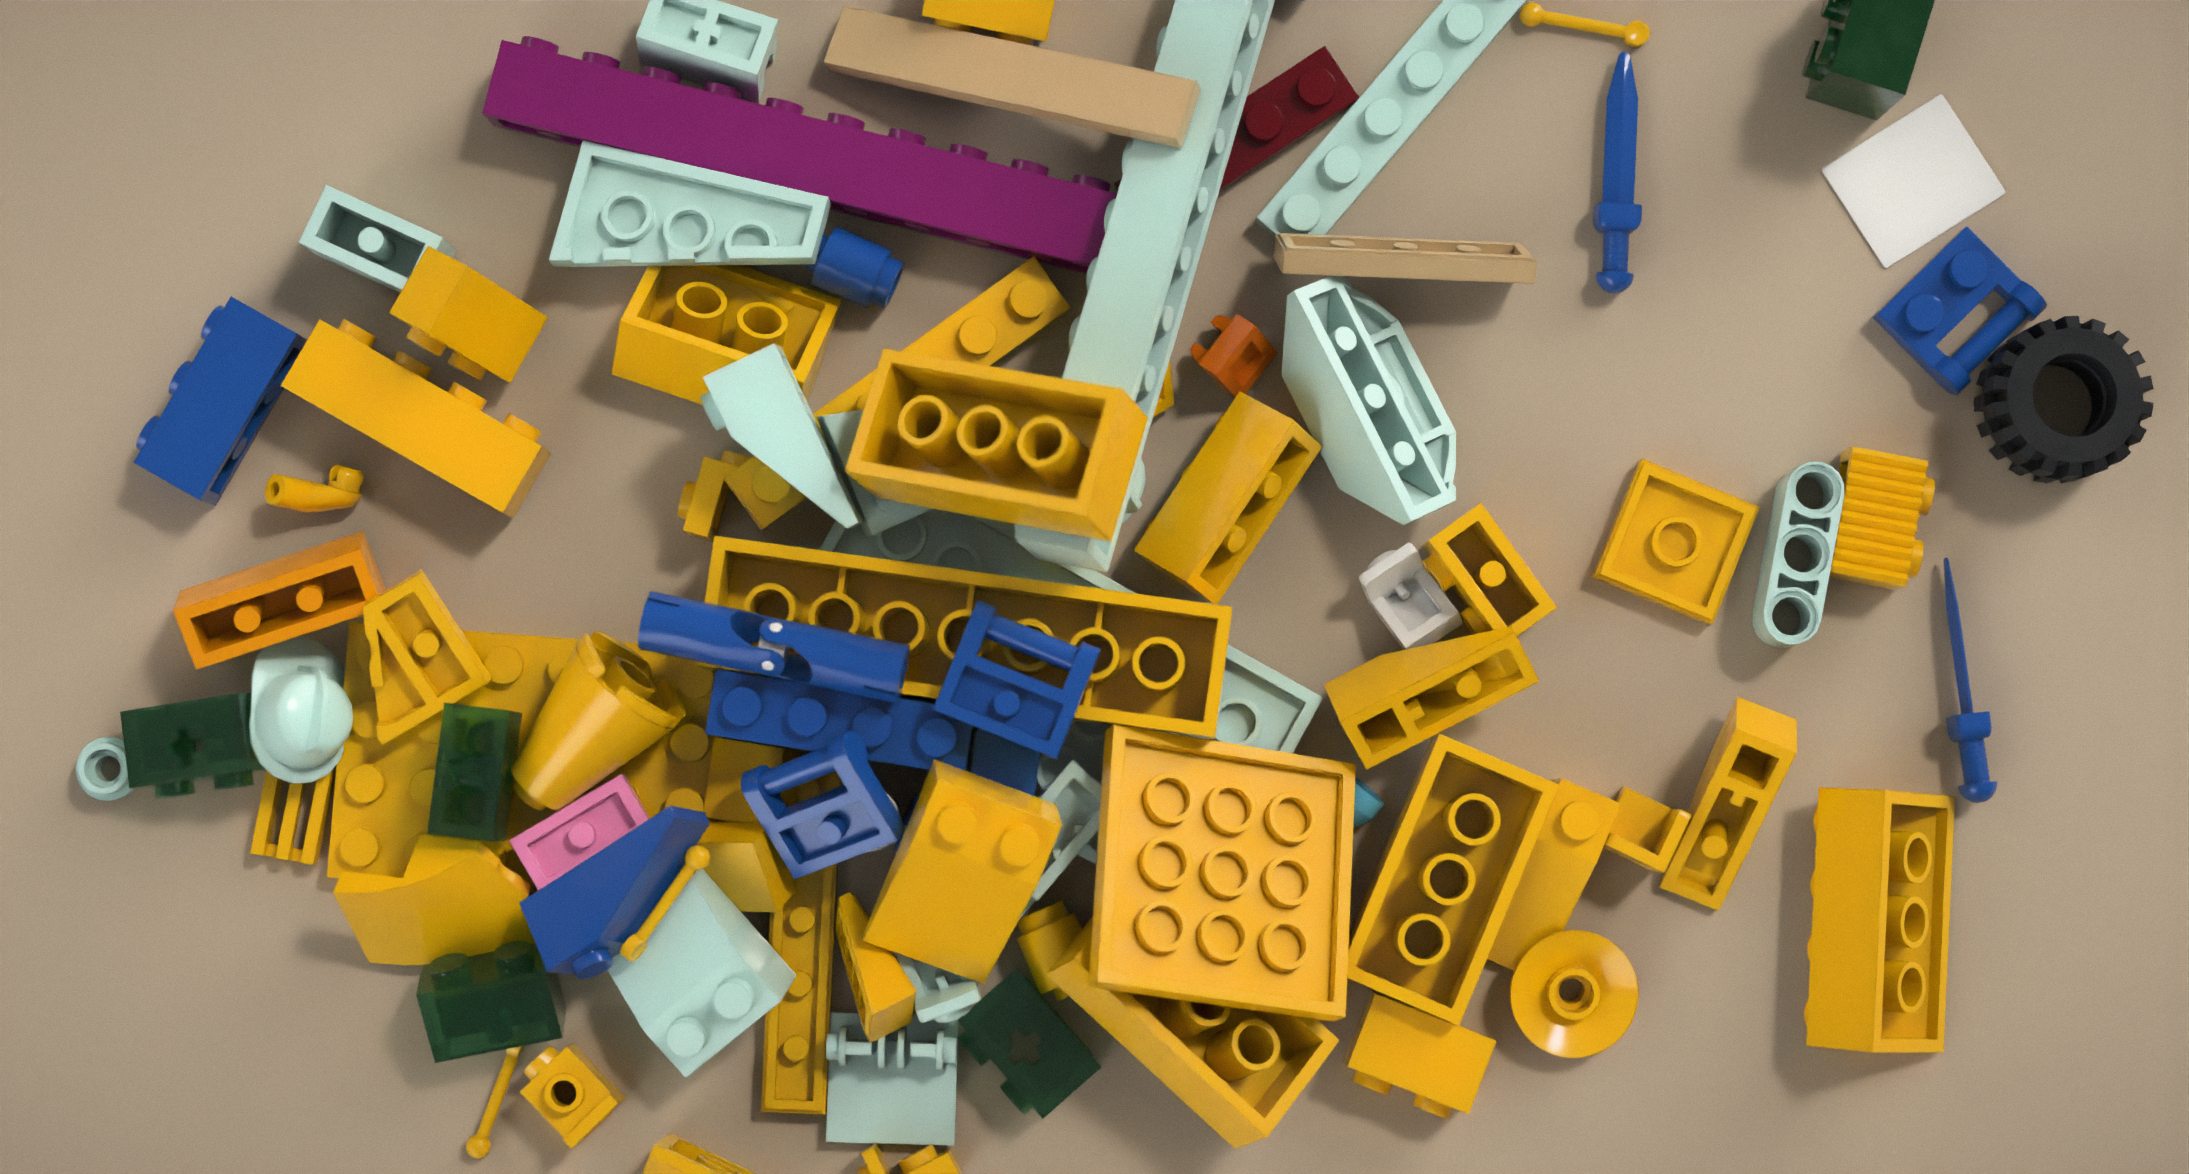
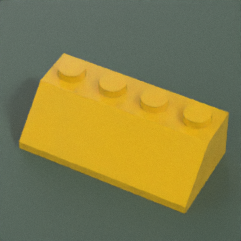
M1818 787V805L1813 817V825L1816 832L1815 869L1810 881V890L1813 897L1812 934L1807 944V954L1810 961L1809 996L1804 1008V1020L1807 1026L1806 1046L1872 1053L1944 1052L1955 796L1891 790Z

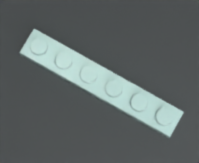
M1443 0L1256 217L1255 222L1274 238L1279 233L1327 235L1528 0Z

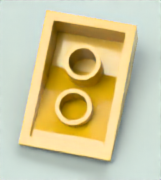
M934 759L862 936L863 941L985 984L1039 883L1062 827L1056 804Z

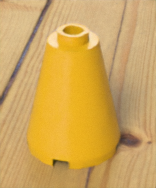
M594 631L591 636L587 632L577 641L511 768L512 775L517 781L513 785L515 792L525 803L534 809L542 811L548 807L553 810H561L677 727L680 720L686 715L683 701L675 689L665 678L655 686L651 679L643 672L649 663L619 640L603 632Z

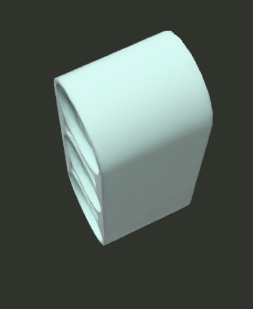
M1808 462L1790 470L1779 480L1775 489L1752 612V626L1756 635L1765 644L1775 648H1786L1808 641L1817 632L1821 623L1844 500V483L1840 474L1831 465L1823 462ZM1801 477H1810L1820 484L1823 491V500L1818 509H1809L1798 501L1796 485ZM1790 539L1803 541L1811 551L1812 561L1805 572L1795 571L1786 563L1784 548ZM1779 601L1792 603L1799 612L1800 624L1793 635L1781 633L1773 623L1772 612Z

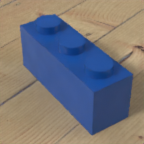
M232 296L225 307L217 306L207 318L201 331V338L205 340L193 362L185 361L174 374L168 390L173 396L161 416H153L143 427L136 443V448L140 452L133 462L194 498L214 506L217 505L282 394L284 387L280 385L307 339Z

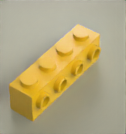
M319 319L280 386L503 514L514 518L551 455L550 451L536 443L542 432L510 413L502 424L481 412L487 400L456 382H453L448 392L427 381L432 369L398 350L393 360L376 352L371 348L376 342L377 337L348 320L343 319L338 329Z

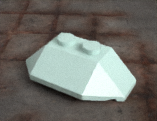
M1329 276L1296 289L1287 295L1281 376L1312 437L1322 446L1320 453L1338 488L1398 523L1406 525L1456 501V486L1453 485L1456 469V431L1400 321L1370 296L1351 287L1352 282L1345 276Z

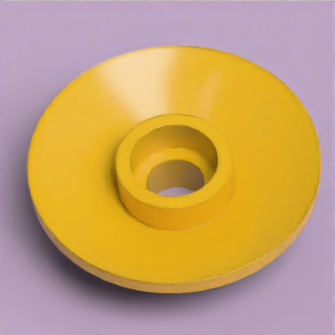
M1570 929L1549 934L1526 950L1513 971L1509 997L1511 1010L1517 1025L1534 1045L1545 1052L1559 1057L1582 1058L1608 1049L1625 1034L1635 1017L1639 1000L1637 976L1630 960L1616 944L1606 937L1591 931ZM1567 979H1577L1581 984L1578 996L1571 1000L1562 999L1559 995L1561 984Z

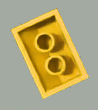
M740 265L648 266L619 323L612 375L703 405L700 396L709 392L703 379L704 376L775 343L782 347L808 402L840 309L841 299ZM746 286L771 292L791 301L795 306L786 317L781 309L772 304L765 303Z

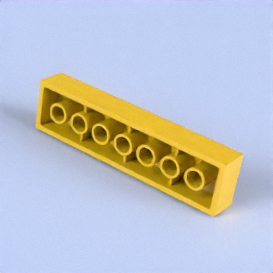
M714 536L704 602L754 612L772 618L806 623L910 645L908 667L901 693L903 697L937 701L976 603L980 600L997 607L996 614L1077 647H1080L1082 642L1101 649L1098 661L1073 720L1111 726L1117 724L1183 736L1215 739L1233 607ZM988 639L984 641L978 655L1059 689H1063L1069 675V671ZM759 641L750 643V645L758 647ZM790 647L789 654L799 655L798 652ZM698 661L695 662V665L708 670L718 669L791 681L789 679L774 677L750 671H741L722 666L702 663Z

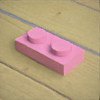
M620 774L509 841L536 888L540 890L649 820L650 816L626 775Z

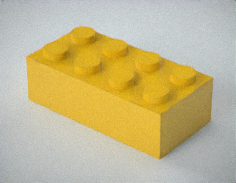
M883 348L845 472L875 498L1112 542L1148 417L1122 388Z
M1442 734L1432 736L1349 932L1347 978L1459 1026L1560 785Z
M1092 916L1046 975L1233 1148L1236 1149L1267 1138L1340 1040L1317 1019L1088 987Z

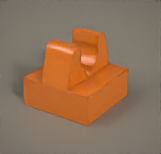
M1236 314L1232 319L1218 315L1210 323L1221 335L1209 350L1194 343L1190 348V353L1216 385L1235 399L1239 391L1244 394L1249 391L1278 352L1260 330L1242 316Z

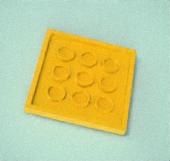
M1113 724L1105 730L1088 987L1334 1022L1346 1017L1356 764Z

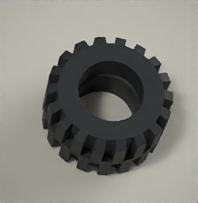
M2064 316L2056 321L2048 319L2037 323L2006 340L2007 343L1996 349L1987 359L1991 363L1989 368L1981 371L1976 385L1983 387V393L1974 398V412L1984 413L1985 422L1978 424L1977 428L1981 438L1987 435H1991L1996 445L1990 448L1989 451L1997 461L2007 457L2012 461L2008 470L2019 476L2027 473L2034 474L2033 481L2049 483L2060 480V483H2066L2107 470L2110 465L2125 459L2131 453L2128 449L2129 446L2141 442L2147 431L2140 426L2142 420L2152 417L2154 403L2143 401V393L2154 388L2151 375L2140 378L2136 366L2146 362L2140 351L2137 350L2128 355L2122 348L2129 340L2119 330L2110 335L2105 334L2104 328L2106 323L2096 319L2079 323V316ZM2055 365L2069 369L2078 375L2088 388L2092 403L2091 416L2085 430L2078 436H2065L2055 432L2042 421L2036 411L2033 389L2039 372L2045 366Z

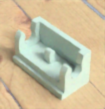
M650 0L636 35L640 66L655 67L679 75L681 79L705 86L706 82L727 85L740 90L743 93L742 98L759 103L765 89V70L768 60L774 61L776 54L778 19L718 0Z

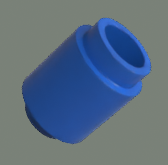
M836 226L830 236L823 234L815 264H806L805 268L814 271L812 285L867 309L871 304L885 309L899 283L905 262L893 258V250Z

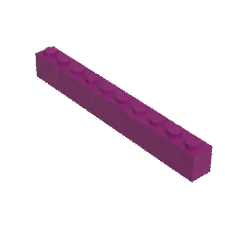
M523 36L520 44L505 40L501 41L482 112L493 126L580 148L583 140L826 196L831 202V211L1027 260L1034 256L1039 263L1087 274L1090 263L1099 256L1105 236L1104 217L1109 202L1112 199H1116L1117 193L1109 192L1111 184L1102 179L1075 174L1072 182L1049 177V168L1032 161L1013 159L1011 167L986 161L988 153L968 145L951 144L949 151L925 146L926 138L908 130L890 128L888 136L865 131V123L863 121L839 113H828L827 121L802 115L804 108L801 105L784 99L769 97L765 105L741 100L743 93L740 90L719 83L706 82L704 90L681 85V77L679 75L655 67H645L643 75L619 69L620 61L595 52H583L582 59L558 54L559 46L535 37Z

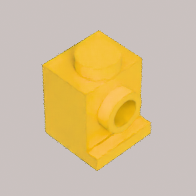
M574 1043L566 1046L560 1053L550 1045L523 1071L531 1081L520 1093L564 1138L563 1141L571 1149L581 1144L627 1099ZM566 1080L575 1086L576 1098L572 1104H562L556 1099L554 1091L559 1081Z

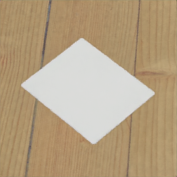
M1939 94L1822 168L1824 176L1884 268L1895 264L2006 193L1942 94Z

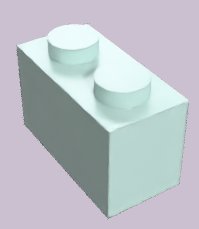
M328 185L325 186L299 241L302 246L316 256L398 293H401L427 246L453 258L456 249L443 237Z

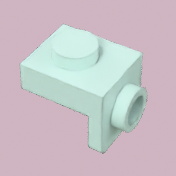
M896 953L900 966L916 989L915 1010L921 1023L935 1019L938 1023L956 1020L967 1014L972 1009V1004L981 1000L977 981Z

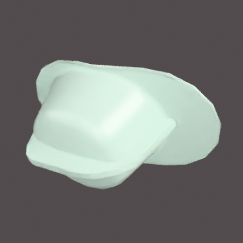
M303 635L264 647L255 659L251 675L250 745L258 762L273 777L289 783H311L328 775L341 760L344 751L343 743L348 739L353 725L352 704L346 691L343 689L344 669L337 657L321 642Z

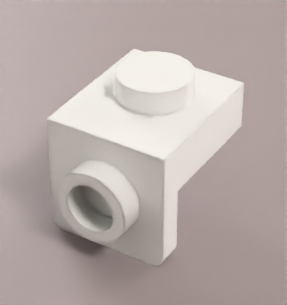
M1407 543L1398 550L1382 553L1359 576L1360 584L1370 606L1403 650L1432 644L1463 624L1458 610L1423 567L1419 552L1412 543Z

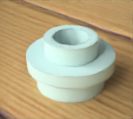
M102 737L90 742L81 751L76 763V776L82 789L91 797L103 801H114L128 796L137 787L142 775V762L137 750L129 742L116 737ZM109 757H114L120 764V773L113 781L106 780L101 772L103 762Z

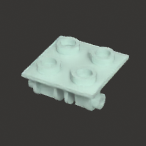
M830 1012V1034H827L826 1059L829 1060L826 1142L955 1146L959 1018L945 1023H938L935 1019L921 1023L918 1015H913L910 1024L874 1042H869L864 1034L859 1013Z

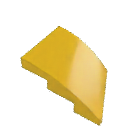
M419 835L403 878L341 871L333 891L369 963L391 965L457 963L502 955L536 944L519 904L529 897L531 885L519 874L506 868L501 863L499 857L478 841Z

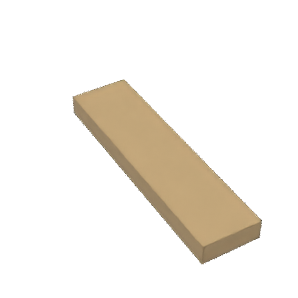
M1279 233V235H1275L1273 258L1282 274L1535 284L1537 261L1522 243Z

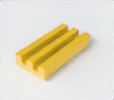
M336 766L328 775L316 780L303 849L293 846L306 783H290L278 844H273L271 841L283 780L273 777L266 770L250 854L318 865Z

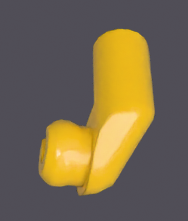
M338 464L330 469L328 484L274 474L266 484L265 498L270 505L306 513L352 508L363 496L362 493H359V490L363 484L364 475L361 470Z

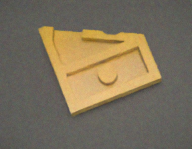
M422 569L366 601L364 604L366 638L370 643L371 659L369 661L371 686L375 688L378 715L376 731L377 738L382 745L489 683L491 675Z

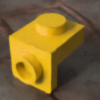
M723 450L720 461L704 456L697 482L687 481L680 498L677 517L686 519L683 527L684 532L690 536L714 541L730 487L723 478L752 457Z

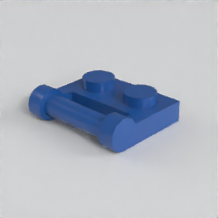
M1966 226L1872 318L1943 389L1957 396L1971 382L1969 374L2025 319L2033 321L2046 309L2047 304L2036 289L2022 281ZM1994 289L2006 303L1951 357L1946 356L1936 345Z
M979 600L970 616L933 710L1058 759L1098 661L1101 649L1082 642L1081 646L1077 647L996 614L997 607ZM986 639L1069 671L1063 689L979 657L978 655Z
M849 730L830 738L828 746L773 768L767 765H760L742 774V793L794 879L896 842L907 829L868 764L866 746L863 739L855 731ZM834 771L838 773L844 783L841 787L789 807L786 806L780 796V792Z

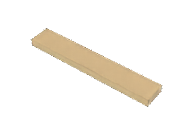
M843 6L824 59V64L830 72L1182 148L1201 91L1197 81L848 6Z

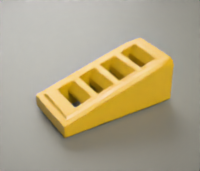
M849 892L838 899L835 932L864 1034L869 1042H874L911 1023L916 989L890 950L863 941L862 936L870 918L856 896Z

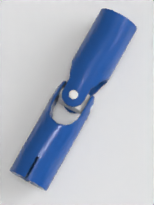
M653 591L649 593L646 600L638 635V647L641 650L741 671L770 675L798 683L898 703L910 653V645L806 623L772 618L754 612ZM759 641L758 647L750 645V643ZM790 647L798 652L799 655L789 654Z

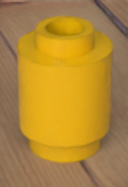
M1061 900L1020 918L1017 926L1021 936L1016 938L1040 994L1053 990L1057 1001L1067 998L1069 995L1051 980L1046 973L1082 930L1075 912L1068 914L1064 902Z

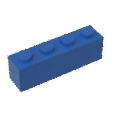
M716 669L705 734L816 751L828 746V742L833 736L851 730L855 731L863 739L868 754L867 760L930 770L935 759L968 771L974 726L933 710L935 704L901 698L898 703L794 681Z

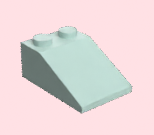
M703 869L694 873L647 939V947L642 955L634 962H630L619 953L612 958L614 964L608 969L642 1030L685 1078L780 1003L797 976Z

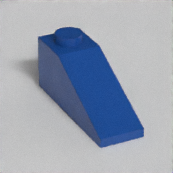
M670 805L519 903L547 972L576 975L578 979H587L597 976L612 967L614 964L612 958L620 953L624 942L639 930L685 864L686 851L690 847L697 845L710 823L705 812Z

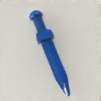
M1621 52L1618 56L1607 95L1602 202L1597 203L1593 208L1594 228L1599 233H1604L1602 272L1596 273V280L1598 285L1608 293H1621L1628 289L1633 281L1634 274L1628 273L1629 234L1639 227L1642 219V205L1634 204L1638 96L1631 57L1627 52Z
M1944 558L1946 610L1961 714L1946 718L1947 731L1950 740L1954 743H1959L1964 785L1958 786L1959 792L1970 802L1982 803L1989 800L1997 788V781L1990 782L1984 739L1991 735L1990 711L1973 712L1959 605L1949 560Z

